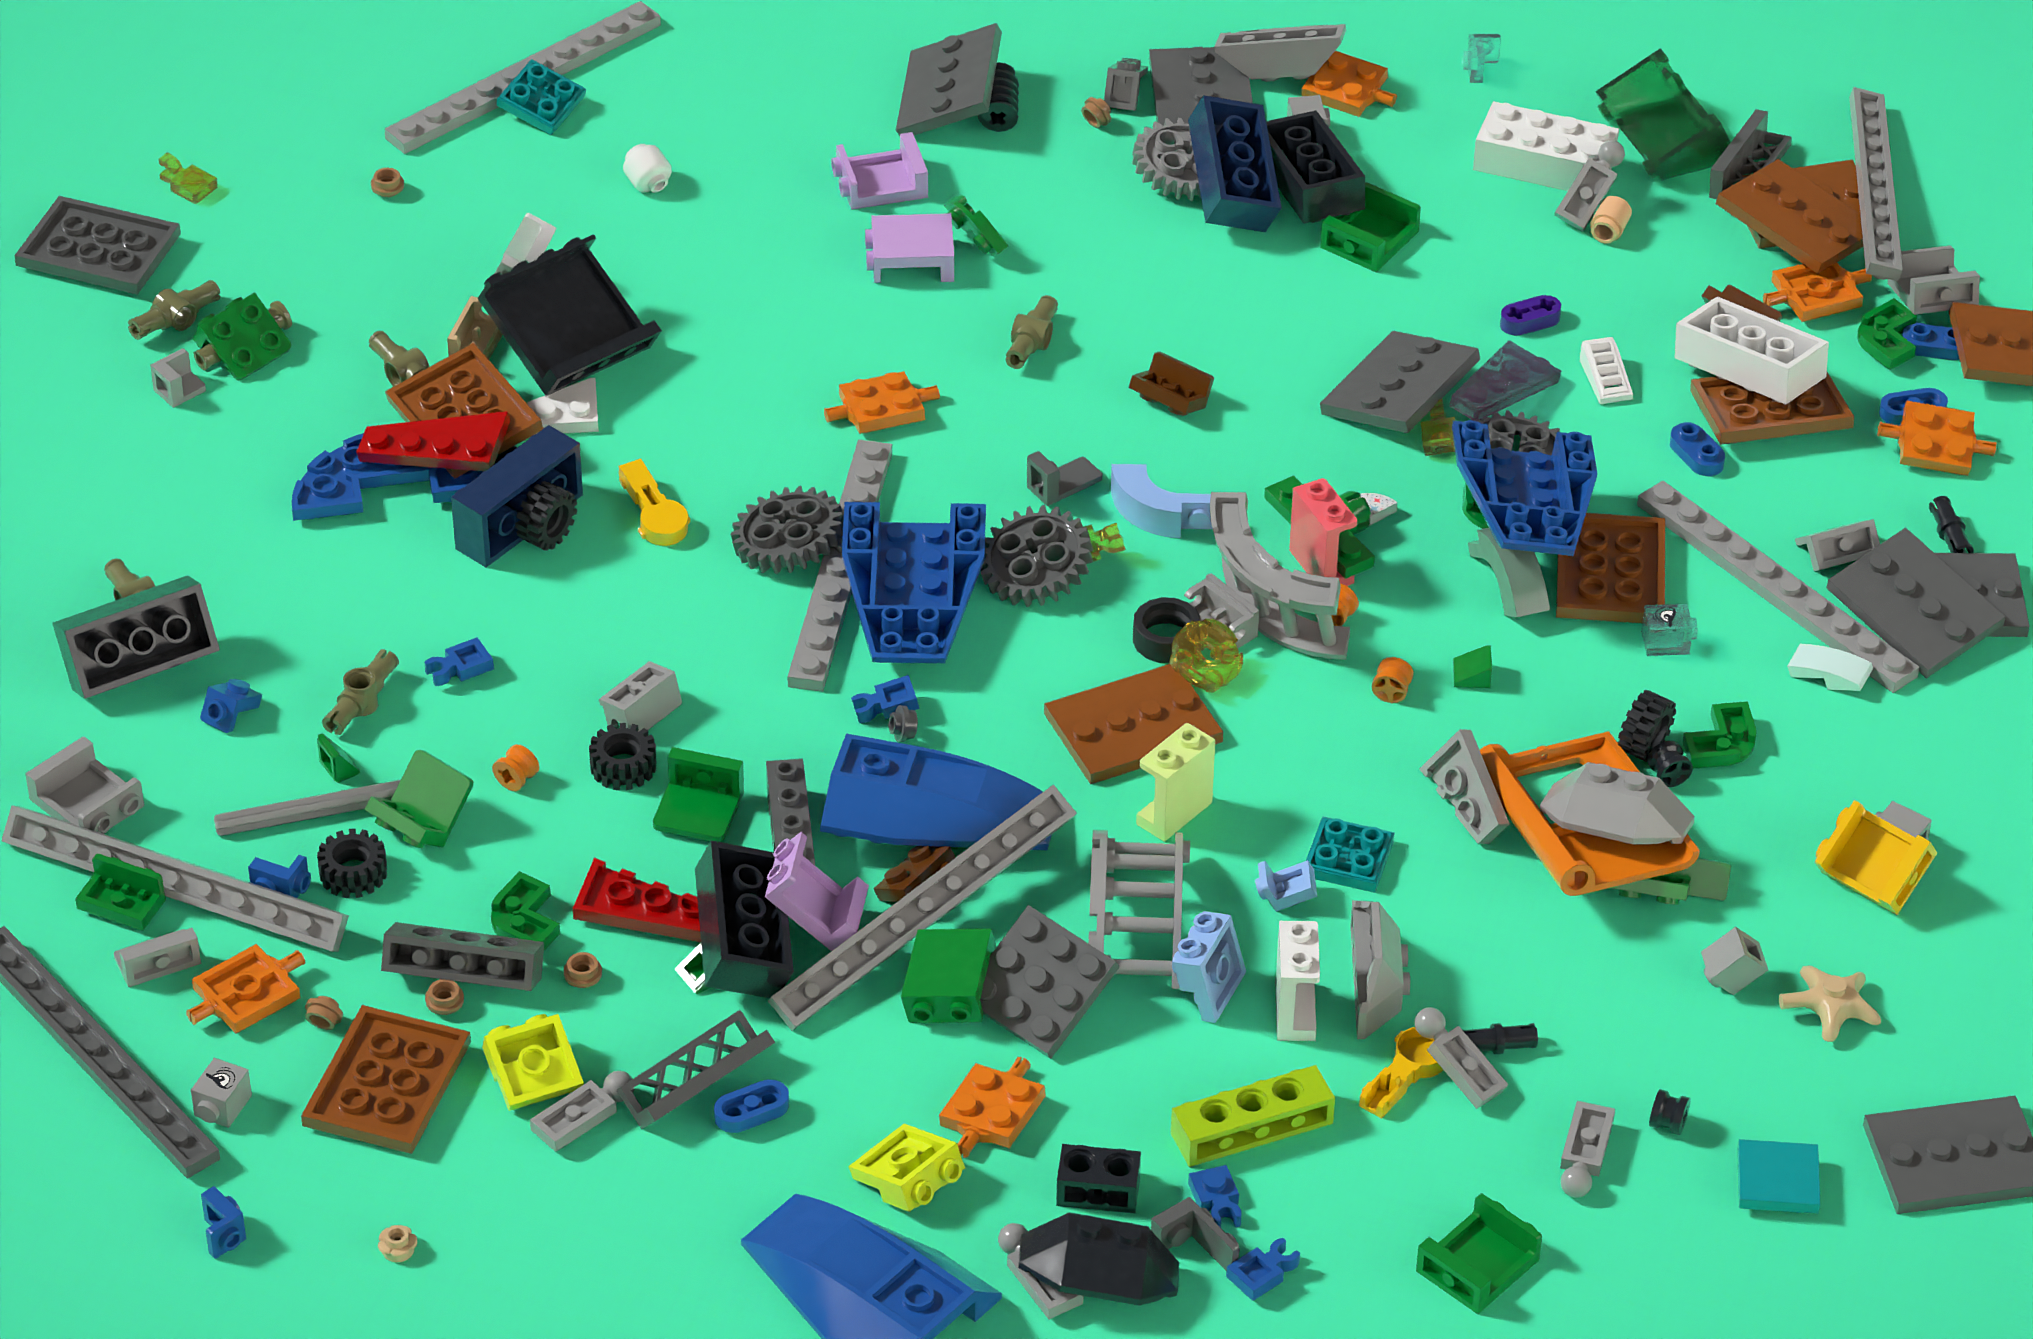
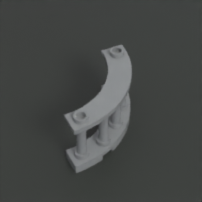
M1211 492V524L1216 544L1222 555V567L1226 585L1259 610L1258 631L1274 642L1300 653L1327 659L1346 660L1350 627L1334 626L1331 616L1337 615L1341 589L1339 578L1311 575L1296 569L1291 572L1278 565V561L1255 541L1251 533L1247 515L1248 498L1246 492ZM1294 609L1316 614L1318 622L1296 614Z
M1093 830L1089 916H1097V932L1089 931L1088 944L1104 953V935H1112V931L1172 933L1173 961L1175 953L1179 951L1178 944L1181 941L1183 863H1190V841L1183 840V833L1175 832V844L1115 842V838H1108V830ZM1114 869L1174 871V883L1114 881V877H1106V873H1114ZM1113 896L1174 898L1173 918L1113 916V912H1105V900H1113ZM1113 959L1120 966L1115 974L1172 976L1171 987L1173 989L1180 988L1176 974L1172 969V961Z

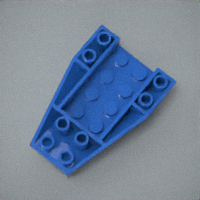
M1473 420L1465 422L1453 421L1452 431L1457 467L1499 547L1502 549L1574 556L1597 479L1591 435H1584L1580 432H1557L1552 455H1546L1538 451L1528 453L1510 451L1502 447L1491 449L1488 424H1481Z
M844 502L842 560L872 662H946L985 560L986 504L951 503L950 523L880 522V502Z
M846 733L831 773L820 831L832 833L839 837L848 836L865 839L878 844L971 847L1043 791L1004 771L955 754ZM1052 834L1031 850H1048Z
M794 1194L741 1239L743 1248L821 1339H934L961 1314L976 1322L1002 1299L1001 1292L944 1253L843 1208L805 1195Z

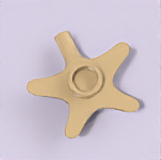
M1810 965L1803 966L1800 974L1809 986V990L1779 995L1781 1009L1806 1007L1814 1011L1820 1017L1822 1037L1827 1042H1833L1837 1038L1841 1025L1848 1018H1857L1872 1025L1881 1024V1017L1877 1011L1859 995L1866 981V976L1863 972L1840 977L1827 974Z

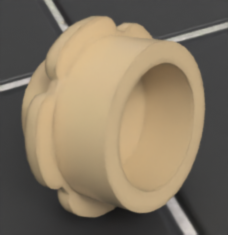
M394 1225L380 1233L378 1249L387 1260L403 1262L413 1255L414 1248L418 1243L417 1236L412 1234V1230L407 1226Z

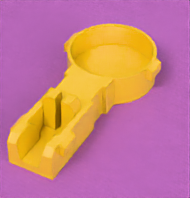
M641 458L620 465L619 482L627 490L634 503L638 504L641 508L638 532L642 539H646L650 543L659 546H670L682 541L687 535L688 524L691 522L685 507L674 500L666 499L665 495L660 493L658 484Z
M1415 1027L1401 1031L1395 1037L1396 1051L1393 1062L1362 1088L1359 1107L1381 1119L1406 1094L1407 1088L1412 1083L1415 1084L1420 1078L1436 1076L1443 1071L1442 1067L1427 1051L1435 1040L1421 1036Z

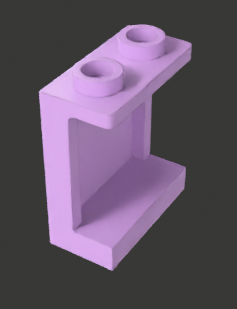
M913 132L900 134V150L847 157L843 144L836 145V157L831 159L834 177H839L840 194L842 198L847 197L851 210L928 198V171Z
M951 213L871 216L872 229H865L866 249H872L871 251H866L867 271H873L874 283H881V269L914 267H940L941 282H954V245Z
M800 832L791 840L788 838L784 839L773 853L775 857L773 868L767 876L769 883L765 898L830 951H833L858 932L869 885L859 877H856L844 888L840 887L803 856L807 836Z

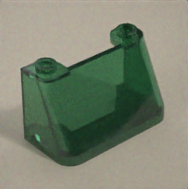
M1661 48L1595 91L1601 101V104L1597 106L1600 113L1607 122L1613 120L1645 160L1642 162V165L1652 179L1657 176L1663 181L1712 168L1731 143L1721 122L1714 114L1708 115L1686 88L1680 75L1672 70L1669 59Z

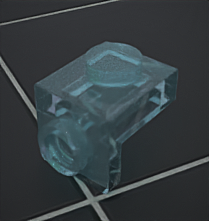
M1469 34L1468 49L1463 51L1462 67L1463 70H1468L1470 83H1483L1484 63L1499 62L1500 34Z

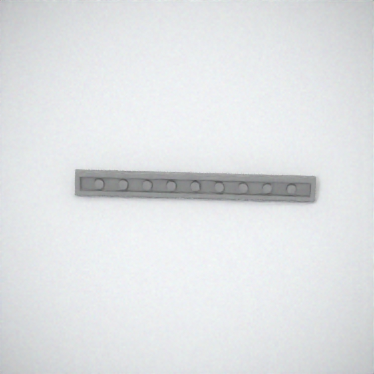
M639 1L385 128V139L402 153L406 154L498 108L496 106L497 98L531 59L560 75H564L661 26L660 15L642 1Z
M1853 87L1849 100L1866 274L1881 280L1891 279L1899 281L1903 267L1884 94Z
M858 440L839 502L843 515L844 502H879L892 457V444ZM843 537L838 538L840 544L838 547H829L831 555L823 556L787 676L788 687L824 691L852 595L842 560Z
M1665 481L1659 482L1638 495V507L1652 517L1665 518V526L1826 645L1871 662L1873 670L1869 676L1892 693L1918 677L1920 668L1918 665Z
M1054 785L1050 786L774 994L768 1002L791 1031H793L916 938L918 929L929 928L1070 821L1077 814L1076 811Z
M11 806L1 840L2 842L94 872L92 859L97 853L118 858L123 862L141 868L151 869L162 876L164 892L167 897L332 952L339 951L349 917L347 914L20 806Z

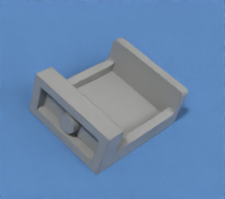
M1952 246L1901 251L1903 271L1899 281L1888 279L1887 284L1914 315L1948 311L1952 302L1979 305L1980 275L1976 271L1959 272L1955 268V250Z
M84 736L25 773L29 799L53 818L102 834L144 807L141 782L137 778H132L125 782L95 759L93 743Z

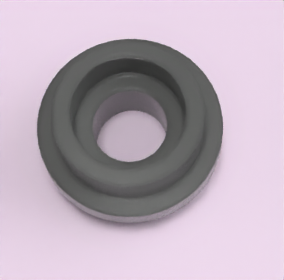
M899 705L896 711L890 714V734H894L897 742L913 739L917 732V713L915 710L908 709L907 706Z

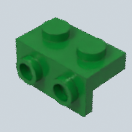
M97 853L92 859L94 874L75 898L77 909L144 931L166 901L162 876L151 869L141 868L123 862L118 858Z

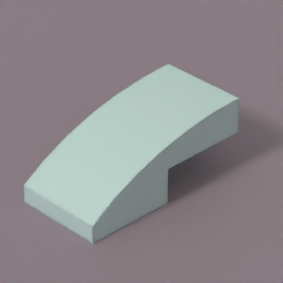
M1800 644L1787 666L1791 677L1824 678L1827 690L1861 691L1873 670L1872 663L1859 656L1842 650L1812 644Z

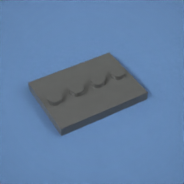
M997 23L957 36L951 35L942 41L911 50L896 125V131L899 136L900 134L913 132V135H917L989 111L1002 31Z
M1214 47L1149 49L1156 121L1164 126L1166 118L1173 124L1177 123L1178 118H1182L1184 124H1188L1190 115L1203 95L1253 103L1249 77L1215 53Z
M58 196L14 255L15 263L19 267L138 295L181 235L180 224Z
M1392 331L1320 402L1322 415L1409 433L1480 360L1479 350L1475 347L1436 340L1432 337Z
M1906 527L1828 579L1827 589L1886 643L1920 667L1919 672L1926 679L2002 627L2006 618L2004 614Z
M1935 553L2006 616L2004 625L1987 637H2028L2029 621L2016 553Z
M2016 1095L1869 1114L1864 1117L1863 1127L1897 1214L2033 1196V1137Z

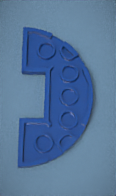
M362 433L343 440V446L330 453L326 450L323 451L307 465V473L301 480H297L293 490V521L363 512V503L360 489L430 481L433 504L451 502V496L479 477L484 471L470 470L454 479L445 468L359 462L356 452L364 434Z

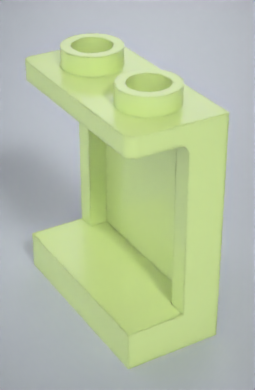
M1185 723L1140 760V768L1155 778V798L1136 814V824L1165 842L1212 803L1215 759L1214 738L1191 724Z

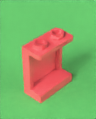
M1324 478L1294 487L1289 551L1306 573L1339 578L1340 584L1346 586L1354 584L1355 575L1345 579L1337 571L1339 534L1342 531L1356 527L1357 518Z

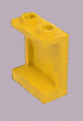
M1854 800L1849 808H1844L1839 814L1836 821V829L1831 837L1824 839L1816 851L1815 864L1823 874L1898 915L1937 855V851L1927 839L1919 835L1915 838L1867 811L1861 803Z

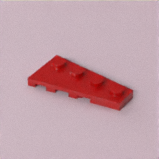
M508 411L367 426L356 453L359 462L486 471L495 464L511 420Z
M597 858L593 859L573 906V919L701 942L697 896L685 893L682 896L670 892L668 885L657 881L652 885L636 879V873L623 868L617 872L606 868L605 861Z

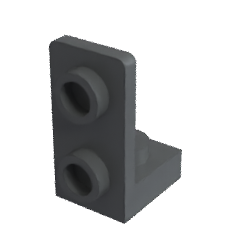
M1122 58V61H1117V63L1108 68L1104 101L1109 107L1137 110L1140 79L1148 73V66H1142L1141 60Z
M1040 451L1027 456V488L1046 506L1102 481V472L1086 457H1079L1057 467L1053 461H1049Z
M1190 1197L1151 1218V1230L1167 1249L1182 1245L1192 1236L1226 1271L1228 1265L1238 1260L1240 1248L1234 1236L1230 1233H1225L1214 1222L1210 1212L1205 1208H1200Z

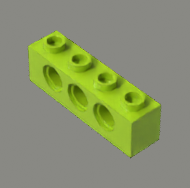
M1316 1065L1296 1069L1287 1074L1267 1080H1259L1247 1086L1230 1091H1222L1217 1095L1173 1107L1171 1114V1136L1188 1166L1192 1167L1333 1124L1335 1096Z

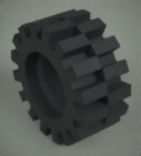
M544 481L541 482V485L537 484L534 486V492H528L526 495L528 497L527 502L522 501L520 506L523 507V510L517 513L516 518L520 519V521L516 522L515 528L519 529L516 533L521 539L548 551V549H554L556 543L560 544L563 542V535L567 536L569 534L568 527L569 525L573 526L575 521L572 519V516L577 514V509L574 508L577 505V500L574 499L575 495L571 492Z
M1644 690L1643 693L1638 695V699L1633 701L1631 711L1628 710L1626 714L1627 719L1621 725L1623 730L1619 733L1618 738L1620 740L1618 745L1621 746L1624 752L1647 762L1650 751L1656 745L1665 742L1666 736H1669L1671 732L1669 728L1674 724L1675 719L1673 717L1676 714V703L1652 691Z
M619 723L620 728L615 729L613 724L608 725L607 732L600 729L597 731V737L593 736L591 738V745H589L591 774H594V779L597 782L602 780V786L606 788L613 784V790H620L621 785H626V790H632L633 783H636L638 787L643 786L644 779L650 781L653 778L652 773L656 772V745L654 737L652 735L648 736V730L645 728L639 731L636 724H632L630 729L626 728V723ZM619 754L633 755V757L627 759L613 758V756Z
M349 829V834L344 835L341 830L336 832V839L330 835L326 838V844L321 843L319 852H317L320 881L323 882V887L326 890L331 888V894L337 896L342 891L343 898H349L350 893H356V898L363 897L362 891L366 890L368 894L374 892V886L380 888L383 885V879L386 880L387 877L386 851L382 840H378L377 835L373 833L369 837L368 831L363 829L360 834H356V829ZM351 860H359L364 862L357 866L341 865L342 863Z

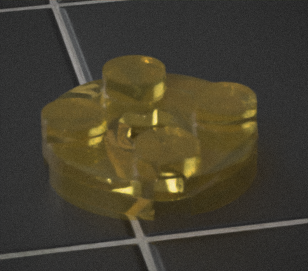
M1205 618L1202 621L1194 622L1193 620L1188 622L1176 634L1172 643L1170 665L1190 684L1206 692L1213 693L1236 678L1243 665V653L1239 654L1236 646L1238 639L1229 627L1217 620ZM1205 648L1211 650L1210 657L1214 661L1204 658L1201 651Z

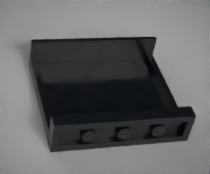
M594 234L584 239H580V237L573 238L563 248L557 251L549 249L543 252L537 260L530 263L527 260L515 265L510 272L503 275L501 272L493 274L484 282L485 287L477 298L545 396L651 348L662 332L655 320L645 325L641 323L590 251V247L596 239Z

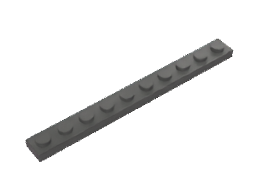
M5 926L1 927L0 982L187 1179L219 1161V1149L21 942Z

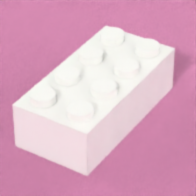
M1493 101L1475 141L1473 170L1568 191L1588 158L1599 162L1598 151L1603 143L1610 140L1618 142L1619 128Z
M1720 297L1714 298L1676 323L1675 359L1683 361L1693 368H1699L1714 374L1720 379L1743 386L1746 390L1755 391L1767 396L1775 402L1787 404L1826 378L1828 341Z

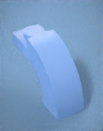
M1112 464V500L1119 513L1131 524L1146 532L1170 538H1181V529H1213L1210 517L1211 494L1169 492L1159 488L1150 480L1147 474V464Z

